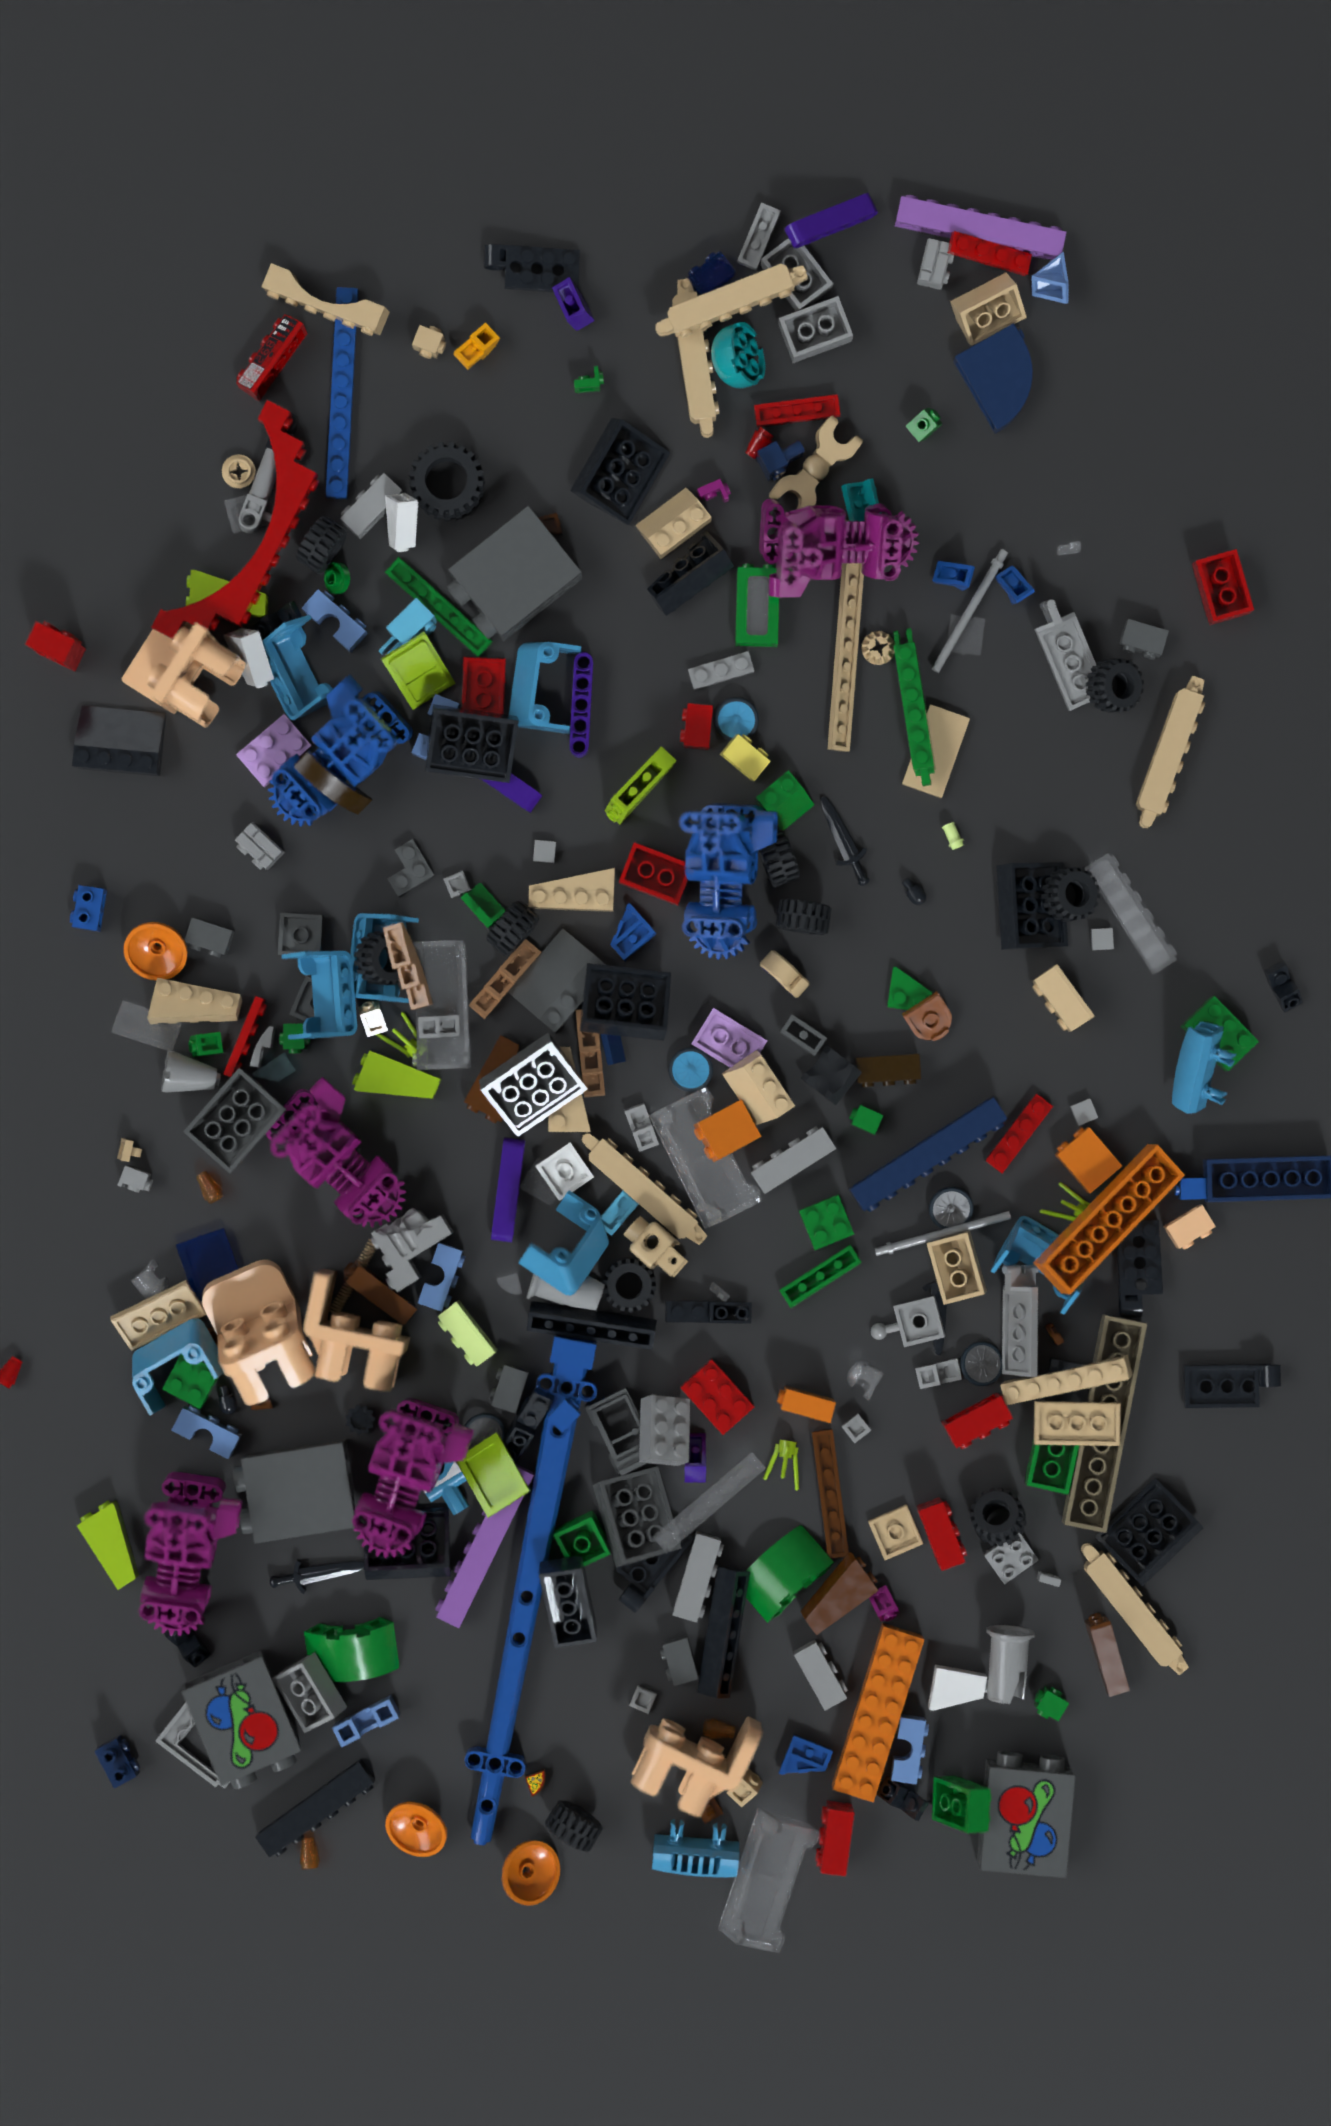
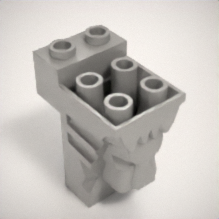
M411 1208L393 1223H387L371 1233L373 1237L370 1240L376 1249L380 1248L384 1256H382L384 1263L387 1267L391 1266L393 1268L392 1271L386 1274L388 1278L385 1279L391 1290L395 1289L398 1292L421 1278L422 1276L411 1258L454 1232L443 1214L429 1220L422 1211Z

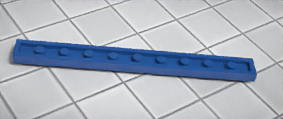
M337 287L336 304L358 302V288ZM335 319L326 498L348 499L357 327L354 326V329L346 327L338 319Z

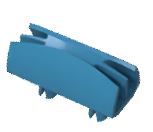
M1200 1021L1195 1029L1189 1027L1185 1035L1175 1072L1172 1104L1187 1114L1196 1113L1205 1108L1207 1099L1219 1105H1223L1226 1100L1222 1098L1227 1095L1226 1092L1211 1087L1216 1061L1229 1067L1235 1062L1232 1060L1236 1056L1235 1053L1220 1049L1223 1034L1222 1026Z
M675 1819L671 1820L670 1835L655 1834L653 1870L700 1877H737L739 1841L725 1840L727 1825L724 1823L720 1833L718 1832V1823L713 1825L712 1839L683 1837L684 1821L681 1819L678 1829H676Z

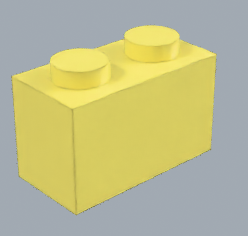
M737 734L720 755L751 781H755L771 762L767 759L769 755L761 748L755 749L751 745L752 741L746 735L742 734L740 736Z

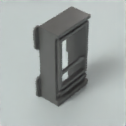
M627 1387L586 1406V1411L592 1424L598 1427L609 1449V1459L616 1473L622 1476L646 1464L639 1462L640 1444L618 1455L612 1445L633 1434L636 1435L640 1431V1410H637ZM625 1398L639 1428H634L631 1432L610 1441L597 1412Z

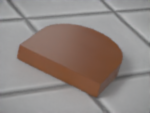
M938 992L933 993L902 1013L913 1033L923 1040L936 1041L943 1038L949 1032L952 1022V1014Z

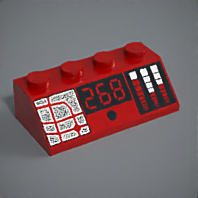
M286 314L275 321L272 333L270 335L267 334L263 338L260 350L251 355L248 361L250 364L245 370L242 369L236 377L238 380L236 382L237 386L259 402L308 334L302 322Z

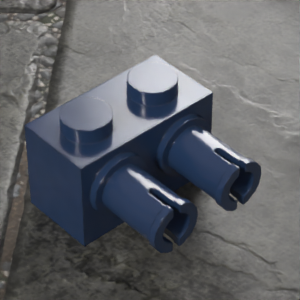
M799 440L784 449L780 448L777 441L758 450L756 460L768 482L772 479L778 481L786 476L785 472H787L788 464L803 457L805 450Z
M120 1735L97 1747L94 1751L114 1789L137 1777L140 1773V1765L137 1759L131 1757L129 1753L130 1746L126 1739L122 1740Z

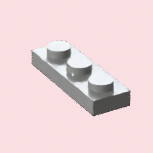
M764 203L760 204L737 263L757 271L781 210Z
M749 651L690 668L688 673L693 689L697 690L754 673V668Z

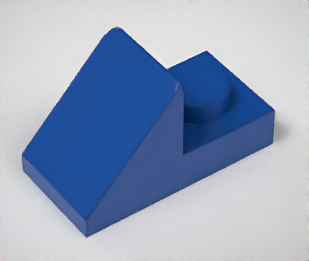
M938 561L932 581L937 584L955 586L964 591L970 586L975 567Z
M1013 565L995 576L997 582L1008 594L1012 605L1035 592Z

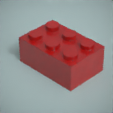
M1237 549L1196 560L1192 564L1209 625L1244 616L1254 611Z
M36 621L25 643L26 646L37 654L74 672L86 650L81 645L82 641L78 640L73 634L64 630L61 632L54 625L46 621L43 624Z
M634 842L619 884L678 906L688 882L685 874L686 862Z
M712 1358L680 1386L684 1393L722 1435L728 1432L754 1408V1404Z
M996 1392L941 1421L952 1444L956 1448L964 1449L972 1444L973 1439L977 1437L983 1439L991 1434L990 1430L996 1427L1002 1429L1010 1424L1009 1420L1013 1419L1002 1396Z
M938 1497L917 1505L916 1508L941 1571L965 1563L964 1556H967L961 1540L958 1541L956 1538L960 1534L954 1521L949 1519L952 1512L948 1503Z
M827 1800L826 1806H822L821 1819L824 1825L823 1828L819 1827L818 1840L821 1848L816 1849V1866H819L820 1873L846 1877L854 1809L851 1803Z

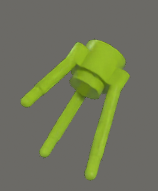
M401 1012L404 1021L416 1040L412 1038L409 1041L395 1028L392 1031L406 1044L405 1048L380 1033L376 1034V1036L403 1052L408 1058L411 1056L415 1060L426 1049L423 1045L425 1041L422 1038H418V1032L405 1012Z
M1060 1182L1059 1186L1081 1203L1075 1206L1070 1202L1061 1200L1062 1204L1075 1210L1073 1215L1076 1217L1043 1209L1040 1210V1213L1074 1221L1090 1203Z
M780 1439L779 1444H775L774 1453L763 1477L764 1480H767L779 1452V1457H783L781 1478L784 1479L788 1458L792 1459L793 1455L795 1490H799L797 1456L799 1448H796V1442Z

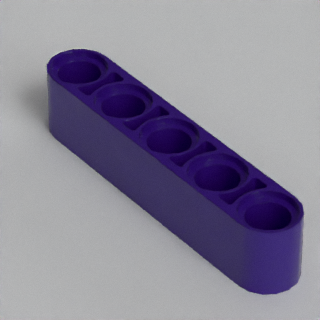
M865 193L797 220L786 226L784 231L793 248L796 249L867 221L877 215L878 210L869 193Z
M585 652L579 653L575 657L569 746L572 755L577 758L587 755L590 739L593 659L591 655ZM586 658L590 664L586 668H581L578 666V661ZM585 679L589 684L587 688L579 689L577 682ZM579 700H584L588 705L586 709L578 710L575 707L576 703ZM576 722H585V730H575L574 726ZM577 742H582L585 745V749L578 753L574 751L573 746Z
M513 774L510 776V783L481 779L529 813L532 812L542 797L539 792Z
M504 1137L491 1240L510 1243L513 1241L525 1149V1140Z

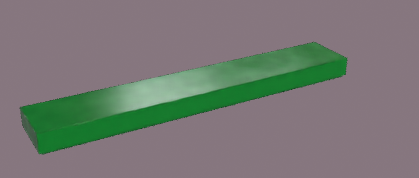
M400 557L385 571V574L413 599L417 598L435 616L437 621L478 658L492 644L491 639H487L470 620Z

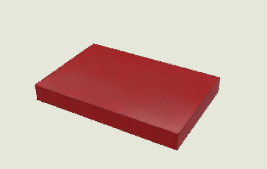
M464 657L462 708L504 714L506 659Z

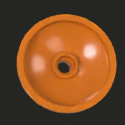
M147 922L136 926L130 931L124 943V956L130 968L138 975L149 980L157 981V978L167 980L176 976L183 969L187 960L188 951L183 937L174 928L163 923ZM155 943L161 944V947L156 946Z
M417 1802L400 1803L390 1810L386 1818L385 1826L390 1840L407 1854L417 1857L432 1856L443 1848L447 1840V1829L443 1819L432 1808Z
M529 1840L517 1845L507 1856L502 1869V1883L507 1895L513 1901L528 1906L536 1905L546 1900L555 1890L560 1877V1862L556 1852L548 1844L537 1840Z

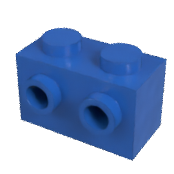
M78 885V890L75 889L73 895V902H76L75 910H72L70 914L72 927L101 932L107 890Z

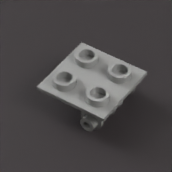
M1020 1533L1018 1534L1020 1538L1017 1541L1015 1539L1011 1540L1012 1544L1008 1545L1006 1542L1003 1543L1004 1546L999 1547L998 1543H996L997 1546H993L983 1554L1004 1585L1039 1560Z

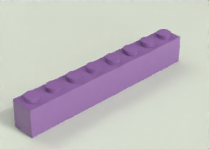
M913 195L901 196L895 227L951 238L952 232L957 231L1048 260H1053L1063 251L1066 232L1062 231L1060 227L1050 226V228L1042 227L1038 222L1024 223L1015 217L1005 219L996 213H988L987 215L973 208H968L967 210L959 209V206L955 204H947L945 206L938 204V201L932 199L922 201Z
M516 1464L529 1486L534 1472ZM523 1496L487 1518L483 1510L481 1515L485 1516L482 1524L477 1523L472 1533L476 1536L472 1543L468 1541L463 1551L466 1557L463 1562L459 1560L454 1570L457 1575L454 1581L449 1580L444 1590L448 1594L445 1600L440 1599L435 1609L438 1611L436 1618L460 1628Z

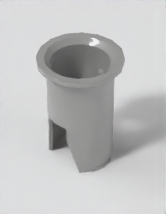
M533 1274L526 1298L530 1299V1297L537 1296L561 1305L565 1304L570 1307L596 1310L605 1284L587 1276L574 1295L568 1296Z
M1012 1625L989 1626L986 1629V1632L991 1636L987 1699L1007 1704L1011 1703L1013 1696L1024 1699L1029 1640L1035 1637V1631Z

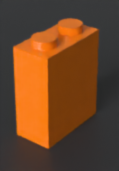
M742 1099L694 1124V1133L699 1141L702 1140L705 1146L704 1152L713 1162L761 1137Z
M1081 1127L1073 1134L1074 1139L1069 1143L1064 1141L1056 1148L1058 1152L1055 1155L1085 1191L1092 1193L1119 1170L1122 1165L1090 1127L1085 1129Z
M786 1385L784 1390L780 1389L777 1398L781 1410L831 1423L836 1405L835 1400Z

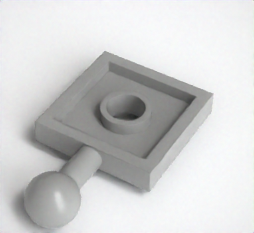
M935 1295L894 1305L897 1323L886 1326L882 1323H876L871 1327V1335L877 1340L884 1339L887 1333L900 1331L904 1347L946 1337ZM920 1315L924 1317L925 1325L923 1327H917L914 1324L915 1316Z

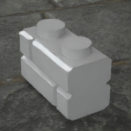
M930 238L927 240L918 276V285L940 290L943 284L948 283L950 272L946 271L948 263L952 264L954 255L947 253L949 243Z
M253 822L235 839L238 843L236 848L244 855L249 853L254 858L251 862L260 870L263 867L269 870L285 853Z

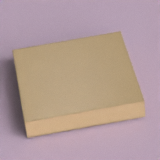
M907 1504L868 1520L884 1560L924 1544Z

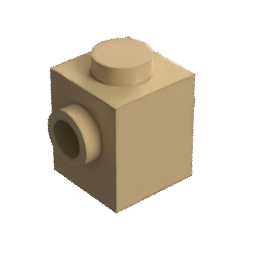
M419 325L412 343L413 349L419 351V354L425 358H437L439 353H443L446 346L442 331L433 326L427 328Z

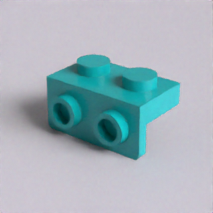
M873 478L841 486L849 521H864L865 508L879 503Z

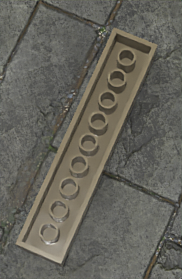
M1102 1314L1093 1363L1128 1355L1133 1376L1127 1380L1089 1388L1087 1402L1120 1403V1446L1079 1445L1069 1494L1066 1495L1061 1521L1064 1525L1107 1532L1147 1323Z

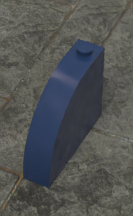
M1014 323L958 354L953 360L995 434L1008 426L1017 417L1029 395L1032 384L1031 357L1023 340L1025 338L1019 327L1016 328Z

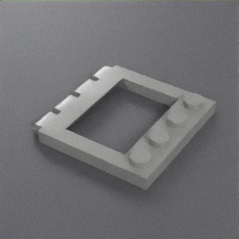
M185 1702L155 1742L214 1787H217L218 1784L220 1785L215 1770L180 1745V1742L195 1725ZM227 1783V1784H225V1785H223V1786H221V1787L226 1788L229 1783Z

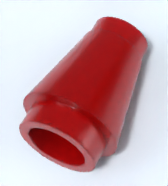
M760 427L758 430H755L745 453L756 459L758 450L770 445L774 436Z
M12 1356L0 1370V1384L9 1389L12 1384L15 1385L23 1363L21 1360Z

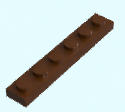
M833 1429L812 1431L827 1555L830 1558L845 1557L849 1550Z

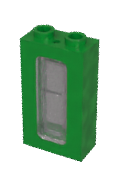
M742 564V567L737 568L735 646H778L779 597L768 595L769 575L777 573L775 565L766 564L763 565V568H754V564Z

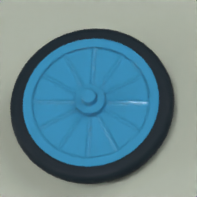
M734 697L723 701L718 706L714 722L718 733L723 738L731 741L737 734L740 736L744 734L750 738L757 730L759 716L751 702L744 698Z
M689 1047L681 1049L675 1053L669 1063L671 1081L676 1087L686 1092H696L708 1085L713 1075L711 1059L704 1051L698 1048Z

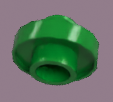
M331 563L325 570L324 583L330 593L342 594L349 587L350 572L343 563Z

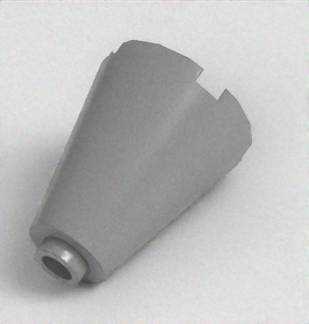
M167 1051L161 1092L214 1089L215 1085L219 1086L221 1073H217V1068L177 1052Z

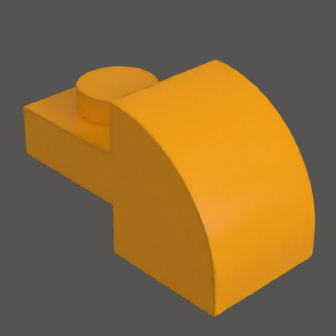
M485 322L470 335V338L454 351L453 355L468 370L480 359L483 360L494 349L500 337Z

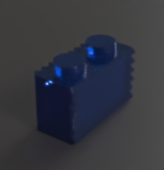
M721 251L717 254L711 253L705 258V263L701 267L697 265L688 272L689 276L687 279L692 283L693 290L697 292L698 296L720 288L736 275L735 268Z

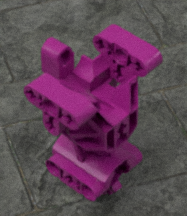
M767 499L761 507L759 551L766 562L770 564L777 563V573L769 575L768 595L772 597H801L810 579H839L842 576L843 563H861V573L874 579L893 581L901 572L900 566L908 567L906 560H914L910 554L917 553V550L913 547V545L919 544V541L914 539L919 535L917 531H913L916 525L910 523V517H905L903 511L899 512L898 515L892 516L890 510L881 503L865 508L864 521H845V510L836 506L809 505L784 513L783 507L776 499ZM770 528H776L775 533L767 535ZM892 565V569L889 572H884L886 566Z
M321 1077L310 1090L299 1089L283 1105L287 1109L285 1112L291 1110L295 1114L290 1120H286L284 1112L272 1126L275 1129L278 1128L279 1131L272 1134L270 1128L266 1133L268 1139L271 1140V1150L277 1157H285L289 1154L295 1171L316 1189L325 1181L340 1193L333 1201L334 1204L345 1216L350 1217L352 1222L362 1224L363 1227H365L367 1222H370L371 1227H374V1223L378 1221L379 1225L382 1226V1219L390 1222V1214L395 1217L397 1216L394 1211L395 1208L402 1209L398 1202L405 1201L404 1197L400 1196V1194L406 1193L405 1189L400 1188L404 1185V1181L397 1180L391 1166L379 1155H376L369 1163L355 1150L362 1141L340 1120L345 1102L344 1095L325 1078ZM302 1096L305 1098L306 1096H308V1103H301L300 1097ZM284 1142L285 1148L277 1149L276 1143L282 1144ZM360 1213L362 1214L360 1217H355V1216H353V1215H358V1214H360Z
M406 1398L398 1404L397 1410H390L381 1417V1428L387 1433L376 1444L369 1466V1472L379 1475L380 1479L375 1495L368 1492L362 1494L355 1510L356 1514L352 1518V1524L355 1527L354 1531H360L361 1533L357 1539L363 1538L365 1540L361 1546L363 1547L368 1544L370 1546L368 1549L369 1553L376 1549V1556L384 1552V1557L387 1558L391 1552L392 1556L396 1557L398 1551L403 1555L405 1547L409 1550L413 1547L410 1541L422 1530L426 1519V1512L415 1509L420 1491L423 1490L431 1493L437 1483L443 1463L462 1461L463 1458H466L474 1430L458 1425L459 1418L456 1413L414 1398ZM407 1404L410 1405L409 1409H411L409 1413L406 1412L407 1409L405 1408ZM425 1410L432 1413V1420L424 1418L423 1412ZM393 1417V1421L396 1423L390 1425V1420L387 1419ZM449 1418V1422L452 1424L446 1426V1421L443 1420ZM360 1515H362V1518L364 1519V1521H366L365 1524L360 1522Z
M171 1472L166 1476L162 1484L163 1493L170 1498L167 1503H153L145 1516L147 1524L151 1527L147 1535L145 1559L158 1562L157 1577L147 1576L144 1581L139 1614L143 1619L148 1620V1624L155 1622V1630L162 1627V1634L166 1630H169L170 1636L173 1635L174 1631H177L178 1635L181 1636L183 1630L190 1634L191 1627L197 1630L198 1623L202 1625L205 1620L202 1615L211 1598L212 1585L199 1583L201 1568L211 1569L216 1554L217 1539L235 1534L240 1521L241 1500L223 1498L226 1483L221 1478ZM190 1484H194V1485H196L199 1489H198V1490H193L192 1488H190L189 1485H190ZM191 1500H194L193 1506L189 1505ZM220 1501L219 1508L213 1507L212 1503Z

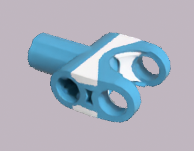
M456 1461L444 1463V1471L439 1475L431 1493L424 1491L431 1502L442 1496L453 1515L469 1506L458 1487L467 1480Z

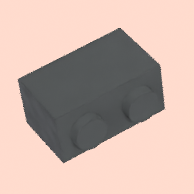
M1128 619L1125 622L1118 646L1123 647L1125 652L1134 654L1137 651L1143 653V657L1155 660L1156 657L1159 658L1163 653L1169 631Z
M192 918L184 941L189 943L188 948L197 951L205 948L209 950V955L221 958L222 954L227 956L235 932Z
M794 1015L789 1017L779 1032L813 1056L817 1054L827 1039Z
M505 1364L503 1368L499 1367L496 1376L499 1383L497 1388H492L489 1398L493 1400L491 1406L516 1413L529 1371Z
M687 1635L663 1641V1648H660L662 1660H667L669 1668L665 1669L668 1681H673V1685L676 1686L698 1680V1673Z

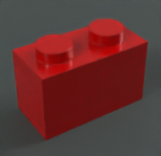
M688 703L687 708H683L682 721H686L685 729H681L680 742H684V748L709 750L712 705Z

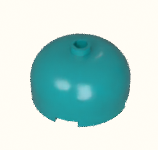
M738 322L721 329L715 336L711 347L712 363L717 375L725 384L733 388H747L757 385L759 380L763 379L765 375L766 364L763 348L758 349L754 338L757 334L745 322ZM757 355H758V358H759V362H758V363H757V361H756L755 359H753V358L747 360V358L754 357V356H757Z

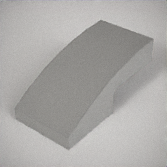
M459 1015L418 1017V1038L460 1036Z
M269 1026L263 1033L253 1052L250 1066L261 1068L264 1047L273 1048L276 1027Z
M644 1102L624 1109L639 1152L659 1145Z
M959 1358L915 1368L920 1389L963 1379Z

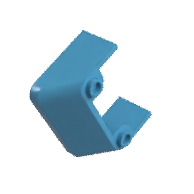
M310 615L283 623L262 640L274 677L270 683L287 717L291 720L302 718L328 705L326 695L333 690L327 683L318 685L301 650L306 643V633L302 626L312 619Z
M529 642L519 647L509 715L518 717V727L570 734V726L549 723V710L543 705L534 703L540 663L549 664L555 662L559 652L576 655L582 653L581 646L554 642Z
M360 913L355 917L350 953L353 964L355 998L409 1003L408 998L398 997L400 989L397 982L395 985H378L368 983V980H363L361 978L362 974L357 972L358 966L354 964V961H357V957H354V952L358 951L356 948L357 944H361L362 937H367L368 933L384 932V927L403 922L406 928V922L418 923L419 918L392 914ZM385 948L382 949L379 956L382 969L385 967L388 959Z
M304 951L282 954V959H298L300 972L303 975H311L314 1017L307 1018L304 1021L303 1034L288 1035V1040L340 1037L355 1034L357 1030V1015L351 955L347 951Z
M569 1190L556 1208V1211L587 1231L572 1254L563 1248H556L548 1255L531 1243L519 1264L564 1295L571 1296L577 1292L609 1244V1239L599 1211Z
M1021 1216L998 1252L991 1272L995 1273L1001 1263L1004 1265H1016L1018 1261H1021L1026 1265H1035L1033 1262L1059 1235L1027 1216ZM1084 1281L1070 1295L1060 1293L1053 1285L1055 1294L1065 1299L1060 1313H1066L1080 1294Z
M192 1318L133 1353V1387L149 1415L166 1407L154 1386V1380L150 1371L182 1353L185 1360L190 1364H198L204 1360L214 1379L224 1374L219 1363L218 1347L202 1320Z

